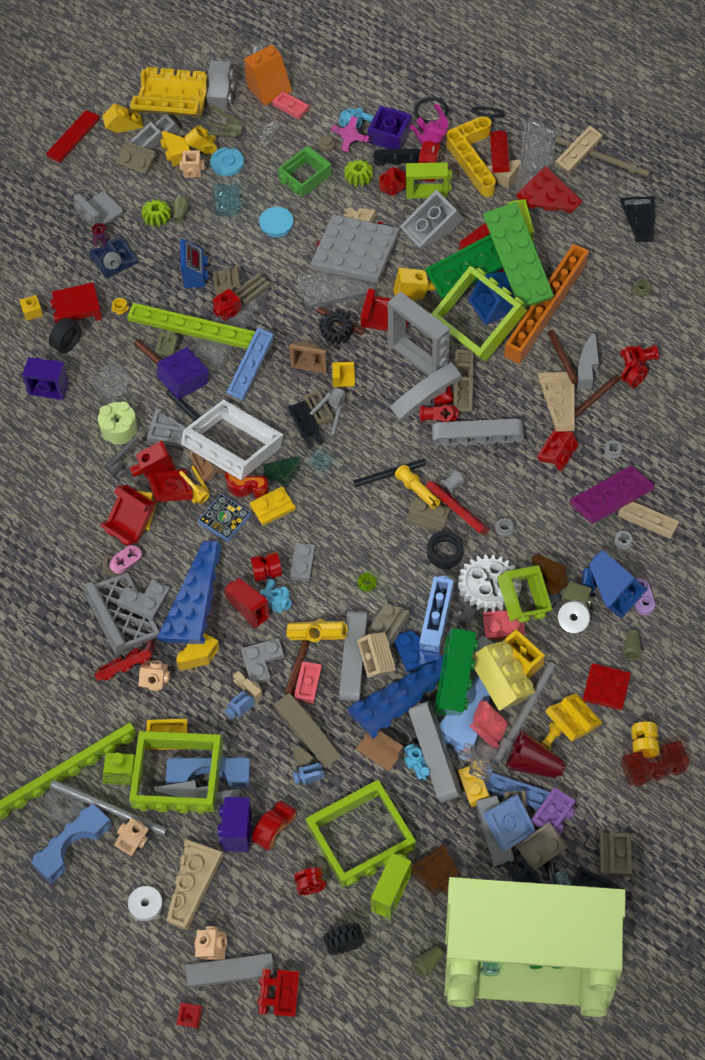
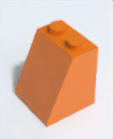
M273 45L244 58L247 87L264 106L272 103L282 91L287 94L292 92L282 56Z

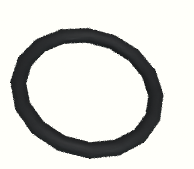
M436 97L423 98L418 101L414 108L417 118L421 117L418 114V107L425 101L440 102L445 108V117H447L449 110L447 104ZM423 119L424 123L428 124L430 121H436Z
M477 106L471 109L473 114L483 117L498 118L505 115L503 110L493 107ZM475 110H491L501 114H487Z

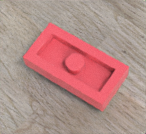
M284 91L272 101L274 107L298 120L309 110L308 104Z
M302 661L294 695L296 701L314 704L322 670L321 664Z

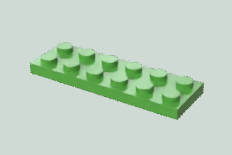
M517 201L483 213L485 223L514 297H518L524 302L522 305L524 308L553 299L554 295Z

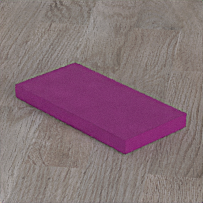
M631 465L570 499V504L585 519L594 524L655 488L650 480Z

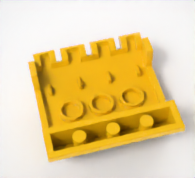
M146 67V69H142L140 75L141 89L139 95L133 96L130 109L141 113L160 115L166 113L167 115L201 117L207 98L208 75L203 71H193V77H191V70L177 69V75L175 76V69L161 68L160 74H158V68Z

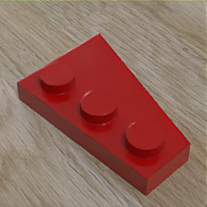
M152 639L146 642L145 648L131 650L125 655V659L122 660L121 657L116 658L96 669L94 675L97 681L102 679L104 681L110 680L119 671L124 673L132 669V665L138 662L140 664L148 662L155 648Z

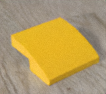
M577 694L565 697L561 703L549 706L545 711L571 742L585 736L602 724V721Z

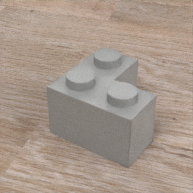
M211 60L208 70V107L211 108L210 105L212 104L217 108L228 109V105L232 103L233 98L231 91L235 90V81L232 80L234 78V69H231V62Z

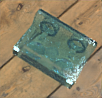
M234 180L231 186L214 183L212 186L214 213L235 217L236 213L241 209L238 182Z

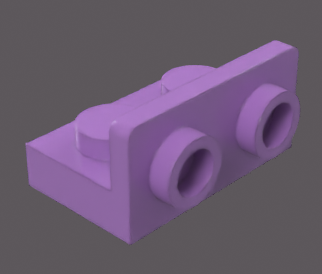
M554 787L532 818V823L541 828L548 822H551L554 829L560 835L565 827L563 825L566 818L570 820L576 811L574 809L575 800Z

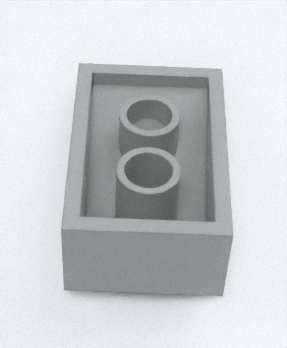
M436 190L399 227L422 249L452 232L465 218Z

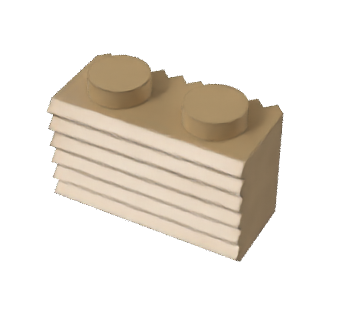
M385 632L369 634L357 640L368 678L384 676L396 671L395 660L392 658L389 648L390 642Z

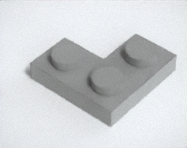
M154 580L151 581L144 594L126 587L118 599L117 605L153 621L168 595L170 587Z
M279 638L241 648L249 680L252 683L256 682L259 684L270 681L266 663L284 658Z

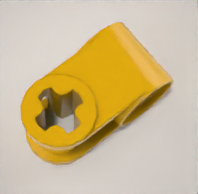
M197 125L185 136L189 146L202 151L204 154H213L217 151V145L215 144L216 135H208V130L200 125Z

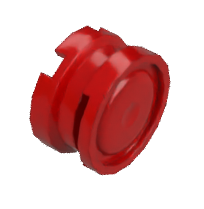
M635 359L625 367L620 379L624 383H628L630 388L634 389L645 379L648 374V368L645 365H641Z
M308 868L294 875L295 883L298 884L296 888L299 895L305 896L318 893L326 888L325 880L322 879V869Z

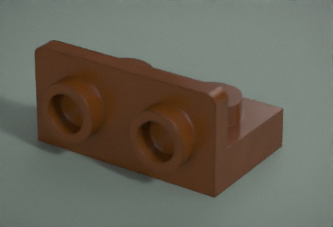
M537 553L531 557L532 566L539 565L547 592L556 595L568 586L566 566Z

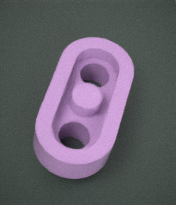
M637 578L648 590L634 605L635 610L640 615H650L655 608L650 585L646 580Z

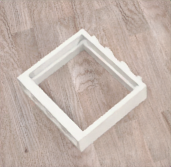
M222 400L183 430L181 445L242 480L280 449L283 434L229 402ZM224 419L266 445L245 461L202 434L218 421Z

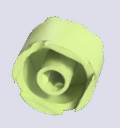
M124 401L114 402L100 408L98 423L102 437L116 445L129 442L138 429L134 410L129 404Z

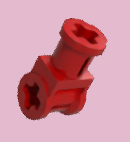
M641 345L636 347L628 346L620 351V356L625 361V367L635 359L641 365H645V361L659 360V352L656 345H651V347L642 349Z
M422 405L419 410V417L421 422H426V420L452 422L459 417V410L453 405H443L441 407H426Z

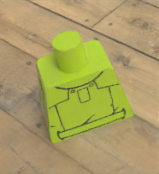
M118 752L106 753L102 784L131 785L135 755Z

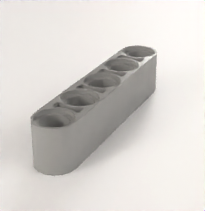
M520 419L438 422L432 425V441L434 446L476 445V443L495 444V442L513 443V441L519 443L524 440L523 424Z
M347 611L346 624L348 632L347 638L344 640L339 701H360L363 658H361L362 655L360 654L361 651L359 650L360 647L357 640L366 636L367 612Z
M430 701L409 708L410 717L439 801L444 803L462 795L432 704Z

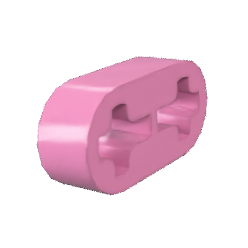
M134 545L126 547L112 558L109 564L111 570L117 574L124 573L139 561L142 556L141 550Z

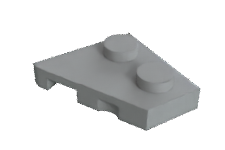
M156 408L147 435V441L154 443L163 441L165 445L184 447L181 445L183 430L186 427L177 423L172 417L165 416L160 409Z

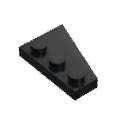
M655 196L620 198V203L635 241L654 242Z

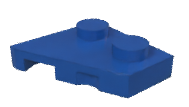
M411 630L399 634L394 641L407 673L422 668L426 664H431L442 656L437 652L420 649V637Z

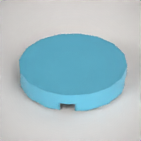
M228 147L218 149L212 154L210 160L212 170L221 176L235 175L244 166L242 153L234 148L233 150Z
M282 207L268 208L261 214L259 219L261 231L270 237L285 236L292 230L294 224L292 213Z

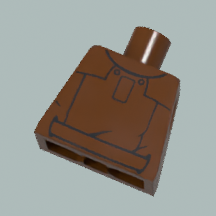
M441 845L411 866V875L435 897L443 891L448 896L449 877L459 878V872L444 845Z

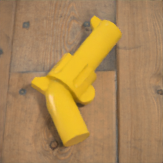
M555 723L549 724V734L542 741V744L549 749L552 748L551 743L562 733V730Z

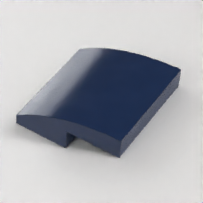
M122 237L108 240L105 246L92 249L89 253V256L105 278H109L138 263V259ZM109 252H115L121 258V264L116 269H108L104 265V257Z

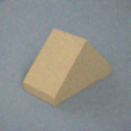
M521 159L509 161L510 172L492 173V165H488L487 168L495 177L496 183L509 188L521 172Z

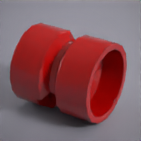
M277 552L268 553L264 558L261 555L250 557L255 582L266 580L267 576L271 578L282 576Z

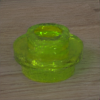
M363 573L359 576L357 585L360 590L369 592L376 587L377 580L371 573ZM369 581L370 584L366 585L364 582Z

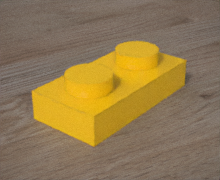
M477 762L458 770L468 801L472 807L476 806L478 800L490 797Z

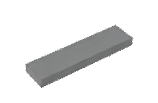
M272 953L185 965L188 988L262 978V969H270V977H274Z

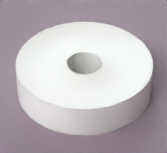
M577 600L566 602L558 613L559 624L564 630L571 633L583 631L588 626L591 618L588 607ZM571 614H576L578 618L576 620L572 619Z
M139 887L129 896L128 908L130 913L140 921L152 920L162 910L163 902L161 895L153 887ZM143 901H149L147 906L141 905Z

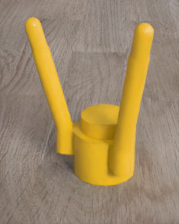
M192 465L191 469L200 485H195L183 471L179 473L192 487L193 498L191 501L194 504H202L210 497V490Z

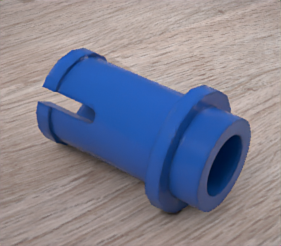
M585 568L581 585L592 588V594L595 590L594 576L591 568Z

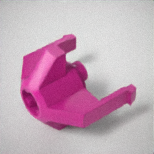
M439 104L433 105L440 116L438 120L430 121L427 125L421 117L416 120L422 134L419 133L415 125H410V130H413L420 144L426 141H433L439 144L446 137L449 122Z
M351 116L348 126L344 128L337 127L336 125L332 126L331 132L340 135L343 140L341 151L348 152L350 143L355 140L363 143L369 142L370 137L359 134L355 128L357 117Z

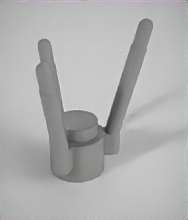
M335 388L331 393H327L310 412L313 415L329 400V404L337 410L332 426V435L335 434L343 401L346 397V393L339 388Z

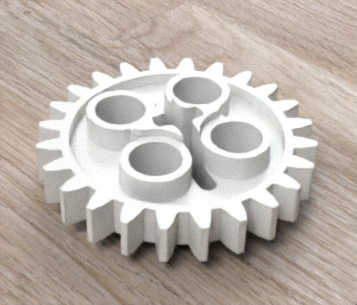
M486 554L484 559L477 556L476 562L470 559V564L465 563L464 569L460 570V576H458L460 596H464L465 602L470 600V606L476 604L477 610L484 607L485 612H487L488 608L495 612V608L498 607L500 611H503L505 602L497 576L506 571L515 570V565L509 566V560L502 562V557L496 560L495 555H492L491 559H488ZM521 580L513 582L517 597H519L521 591Z

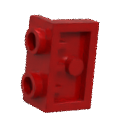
M554 429L537 455L538 460L555 464L558 471H563L578 447V442L573 432L555 431Z

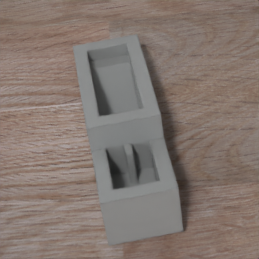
M165 113L155 124L150 122L129 142L151 150L161 144L162 131L175 135L180 129Z
M591 334L580 356L577 389H592L593 374L598 372L599 361L595 334Z
M497 796L478 800L476 803L483 834L494 867L503 865L507 861L514 862L512 848L501 851L483 816V813L499 804Z

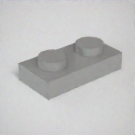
M296 543L290 575L291 580L310 582L315 545Z

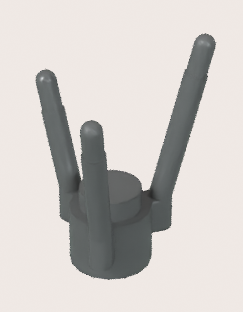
M138 436L127 443L114 458L104 465L105 469L113 477L116 474L121 477L124 473L130 471L129 467L122 470L124 464L120 458L139 439Z

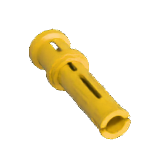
M402 465L396 470L395 477L403 481L407 489L413 490L431 509L436 508L433 502L439 506L440 500L420 482L419 476L413 474L407 465Z

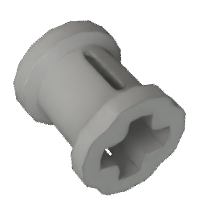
M456 470L452 471L446 480L439 482L440 486L450 495L457 486L465 483L464 478Z

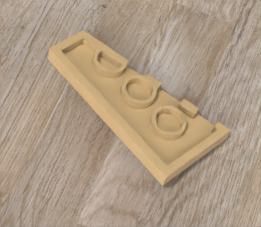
M567 372L537 373L555 431H575L574 384L571 383Z
M185 839V849L180 860V871L176 877V888L172 895L167 922L173 926L188 930L224 854L221 851Z

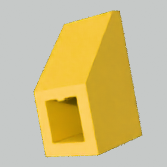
M115 103L102 116L105 128L116 133L144 127L139 113Z
M162 131L160 143L162 149H166L165 157L167 162L170 161L172 167L180 165L183 151H190L185 138Z
M204 633V644H187L184 651L181 650L177 655L178 669L182 671L209 664L220 649L218 640Z

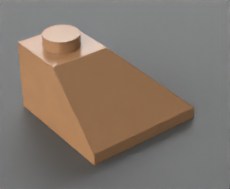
M295 340L290 344L289 351L292 368L327 373L326 350L307 341Z

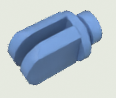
M243 690L228 703L229 708L224 710L225 714L230 719L236 716L240 717L254 705L255 699Z
M321 763L299 767V773H292L295 784H299V781H302L303 786L322 780L325 777Z

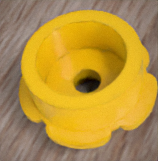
M117 298L112 302L111 310L121 315L128 311L129 306L125 299Z

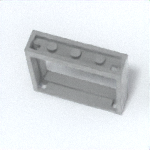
M400 291L388 302V345L428 376L446 366L449 362L450 328ZM406 320L433 340L432 357L406 337Z

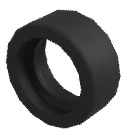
M69 318L59 320L51 330L48 341L49 345L62 354L68 353L80 339L81 326Z
M440 531L430 537L427 543V557L435 567L451 569L456 567L463 558V542L457 534L450 531ZM440 542H449L456 546L457 552L452 557L442 558L434 553V547Z

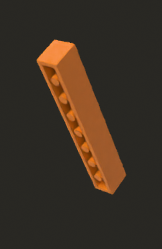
M575 244L571 246L548 280L554 298L529 308L505 344V358L521 364L587 265L589 250Z

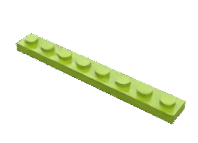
M133 303L127 316L130 322L243 349L248 348L255 334V331Z
M126 724L1 799L0 820L5 819L9 812L14 809L23 808L29 800L43 796L45 791L51 788L50 785L53 780L63 783L64 779L69 776L74 777L78 775L81 769L87 765L92 766L96 764L99 758L106 753H114L117 747L122 744L127 745L131 743L134 737H136L132 724Z

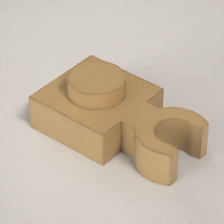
M347 208V214H343V217L373 222L376 217L375 210L359 208L358 211Z
M239 671L232 676L234 678L233 682L255 699L256 704L263 699L262 688L258 683H252Z

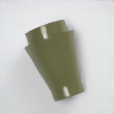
M176 196V199L173 200V221L183 222V218L190 206L187 197Z
M629 630L627 632L622 649L623 656L627 660H637L642 654L639 632L636 630Z
M435 946L432 950L414 960L415 962L412 964L414 971L422 978L430 976L439 961L444 957V953L439 947Z

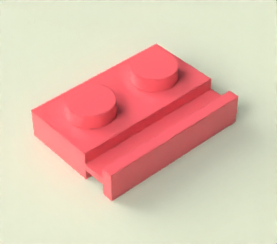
M507 611L483 612L484 631L487 639H506L516 629L525 637L524 622L519 623L518 620L510 622Z
M479 701L473 716L474 722L469 727L491 747L499 748L498 742L502 740L508 722L486 701Z

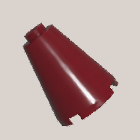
M521 731L514 742V748L508 756L505 767L509 770L556 779L557 776L561 777L566 767L563 764L564 760L530 734Z

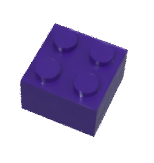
M380 105L368 128V137H370L368 143L386 149H401L411 131L412 114Z
M188 347L157 362V377L177 399L208 384L209 370Z
M28 357L22 374L28 395L64 400L69 384L64 362L45 360L39 357Z
M224 797V804H220L219 816L221 817V824H218L217 832L219 844L223 845L224 851L249 852L252 824L250 798Z

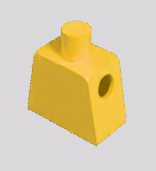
M398 268L393 287L394 296L401 291L406 296H410L411 300H421L425 298L426 291L436 290L432 282L427 280L426 271Z

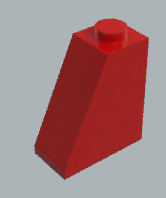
M238 578L226 586L224 589L225 598L254 629L270 618L268 600L243 580Z

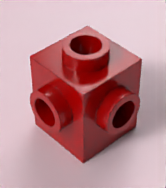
M392 166L379 176L380 190L390 196H395L406 187V173Z
M230 289L218 294L212 300L214 314L217 317H221L224 321L233 318L242 310L240 298Z

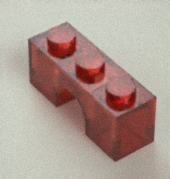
M681 740L661 745L659 754L662 761L659 763L648 762L642 751L622 756L621 767L628 785L642 786L648 780L655 779V781H660L669 774L681 775L685 773L690 761Z

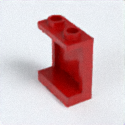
M93 282L51 291L53 299H50L52 310L56 309V313H53L55 324L63 318L77 320L94 316L95 321L102 320Z
M368 289L361 313V327L388 331V302L391 299L375 296L374 289ZM406 320V328H408L409 321Z
M127 484L116 486L114 494L118 497L108 520L102 522L100 527L107 534L120 539V542L124 545L136 544L142 537L156 503Z

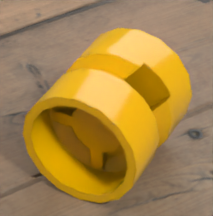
M653 722L633 724L631 726V735L634 740L632 743L633 755L637 758H653L658 756L660 748L659 741L656 740L658 739L657 724Z

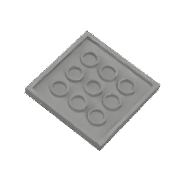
M332 215L311 261V269L378 283L398 237L399 228Z

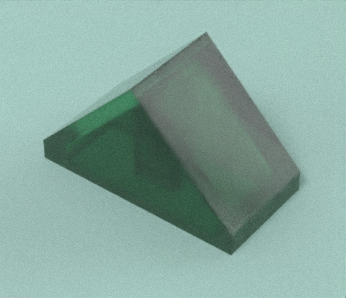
M299 456L263 464L264 477L286 488L301 469Z

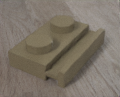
M125 140L124 148L122 147L116 163L133 171L148 175L157 153Z
M237 265L233 269L229 267L213 272L216 295L223 293L227 289L232 291L233 287L238 286V288H241L240 273Z
M415 497L409 514L406 517V522L440 532L443 531L451 508L440 504L437 506L433 502L436 508L431 509L425 501Z
M385 603L366 634L385 632L392 646L410 618V611H405L400 607Z
M548 822L515 846L534 871L568 848L551 822Z
M600 832V875L631 877V833L605 834Z

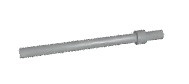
M548 663L534 688L536 693L528 698L507 737L501 741L500 749L494 758L495 762L500 764L506 753L512 749L515 737L556 667L554 663Z
M53 780L50 785L55 790L88 804L93 803L96 807L128 821L131 818L141 821L149 830L163 836L167 831L166 827L153 822L151 818L146 816L144 818L56 780Z

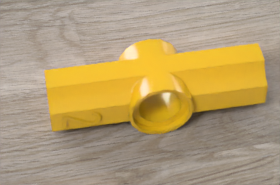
M318 619L314 622H290L287 624L286 632L290 640L318 642L320 640L346 639L348 626L345 621H324Z

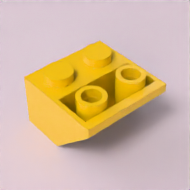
M517 629L503 640L512 648L514 657L522 665L523 672L528 679L543 667L545 655Z

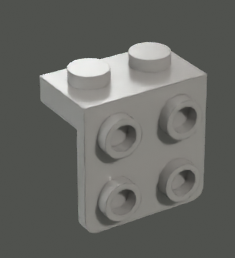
M100 192L88 201L79 193L73 197L75 210L91 226L97 223L106 225L123 214L122 208L106 192Z

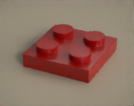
M185 469L148 472V480L155 502L192 500L193 492L191 486L179 473L183 471L187 476Z
M592 663L583 701L622 711L631 673Z

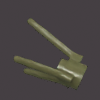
M211 104L210 107L231 120V122H227L226 126L208 122L210 126L225 130V132L208 131V135L239 137L242 130V124L239 123V120Z

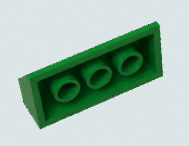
M452 628L446 636L434 708L436 715H461L464 710L467 711L469 699L466 698L467 690L470 691L472 685V678H469L470 670L473 671L475 666V659L472 658L473 650L476 651L478 647V639L475 638L476 632Z

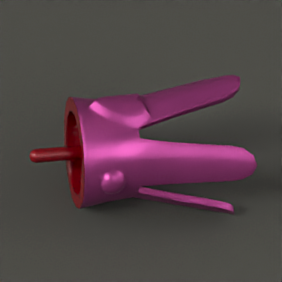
M101 223L92 226L94 246L97 247L98 238H100L102 245L105 246V236L110 240L105 232V226Z

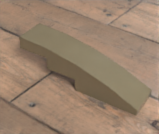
M455 349V367L460 372L462 379L454 383V406L458 408L459 412L472 413L474 353L471 350Z
M290 693L273 704L296 738L300 739L318 763L322 764L323 769L341 757L320 728Z

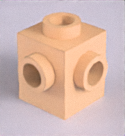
M183 151L182 160H180V171H183L184 178L201 177V170H204L205 165L204 160H201L200 151Z
M152 660L141 665L139 672L140 687H147L149 690L158 691L162 690L166 683H169L170 671H168V664Z
M133 818L127 824L123 822L117 831L119 837L114 846L132 857L137 847L142 849L148 837L145 835L149 828L141 821L134 820Z
M207 926L206 930H197L195 957L204 960H225L227 933L218 931L219 928Z

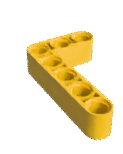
M481 116L450 129L447 132L446 146L480 194L490 197L495 193V177L471 146V144L490 136L491 120L488 117Z

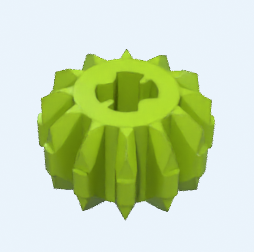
M354 159L353 162H348L344 169L345 179L349 185L354 184L355 187L359 184L363 187L364 183L369 185L370 180L373 178L372 165H369L368 161L363 162L362 159L359 161Z
M153 199L152 202L146 201V205L142 206V218L145 220L146 225L150 224L152 228L157 225L160 228L161 223L166 225L167 221H170L171 209L166 201L162 202L161 199L155 201Z

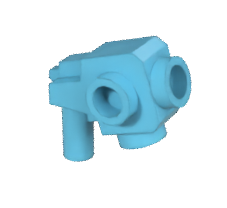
M360 107L357 109L349 108L341 112L339 124L341 127L348 126L351 116L358 118L355 128L358 129L362 125V119L372 122L374 116L364 113Z
M269 579L265 588L260 591V594L268 600L269 609L278 613L289 610L292 605V600L289 597L290 591L283 586L272 590L275 581Z
M415 744L408 745L404 749L406 753L404 758L408 769H413L418 780L421 778L424 781L427 780L426 776L430 774L422 750Z

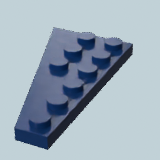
M203 541L157 636L160 642L205 643L203 634L208 626L206 617L210 613L214 592L212 583L216 580L217 575L214 571L215 566L219 563L221 545L217 541Z
M443 656L431 664L424 665L422 669L407 674L405 678L389 684L386 688L372 693L364 700L355 702L347 708L349 715L374 739L378 735V730L382 727L387 728L390 726V721L394 717L402 716L409 708L423 699L422 694L427 690L431 692L436 688L435 684L440 678Z

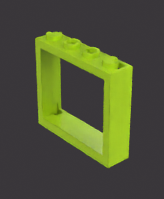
M470 266L431 315L450 328V334L486 362L527 310L522 306L524 304L522 300L518 297L513 299L510 296L512 293L505 287L500 289L498 287L499 283L492 277L487 279L484 271ZM475 278L479 279L514 306L481 347L477 346L443 319Z
M139 731L129 798L132 808L141 809V811L153 809L158 812L174 810L178 813H188V811H195L199 814L215 812L223 749L221 735ZM145 747L213 750L207 798L139 795Z
M379 780L305 818L307 828L342 888L352 884L356 885L359 879L364 876L370 877L374 875L378 868L386 866L391 853L409 856V853L416 848L414 837ZM379 796L405 840L344 873L318 828Z

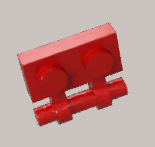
M262 969V978H259V985H261L260 998H257V1005H259L258 1014L267 1015L268 1006H274L273 1015L296 1017L299 972L277 970V979L270 978V969ZM270 986H276L275 999H268Z

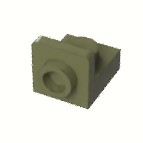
M172 331L160 332L155 353L167 357L174 354L177 343L181 341V338Z

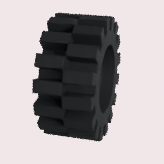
M335 309L334 313L330 310L329 315L325 313V318L321 317L320 332L327 342L330 341L331 344L336 342L339 345L340 341L345 343V339L349 340L350 334L352 335L353 333L351 319L342 310L339 312L338 309ZM334 322H341L343 328L341 331L333 333L330 331V325Z
M359 923L343 924L341 927L337 926L334 929H330L323 935L328 954L330 955L344 954V952L356 950L357 947H361L365 943Z

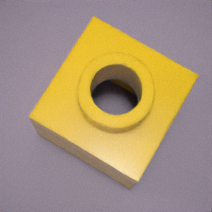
M36 295L19 300L26 321L43 316Z

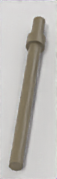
M559 136L555 139V143L568 148L573 143ZM593 149L587 154L626 169L631 174L635 175L636 173L647 178L650 175V171L640 168L635 163L630 164Z

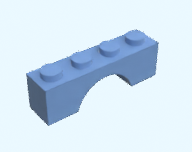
M175 756L167 758L166 784L193 781L200 775L210 773L212 758L195 756L193 758ZM222 756L219 776L227 782L229 789H250V758L244 756L225 758Z
M93 803L89 807H85L76 820L69 822L59 836L53 837L43 851L41 850L34 855L31 861L34 869L50 884H53L66 871L64 855L67 848L73 842L82 838L100 839L112 827L110 819Z

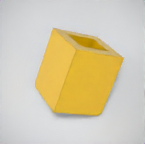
M332 362L333 387H354V362Z

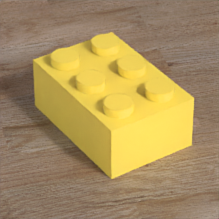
M505 641L487 645L473 654L472 658L475 659L474 669L499 711L518 705L536 693L532 682L524 674L522 665L514 657L512 648Z

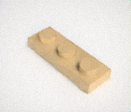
M589 126L555 161L556 165L569 174L603 139V135Z
M635 502L622 507L618 513V517L669 539L672 538L679 524V521Z

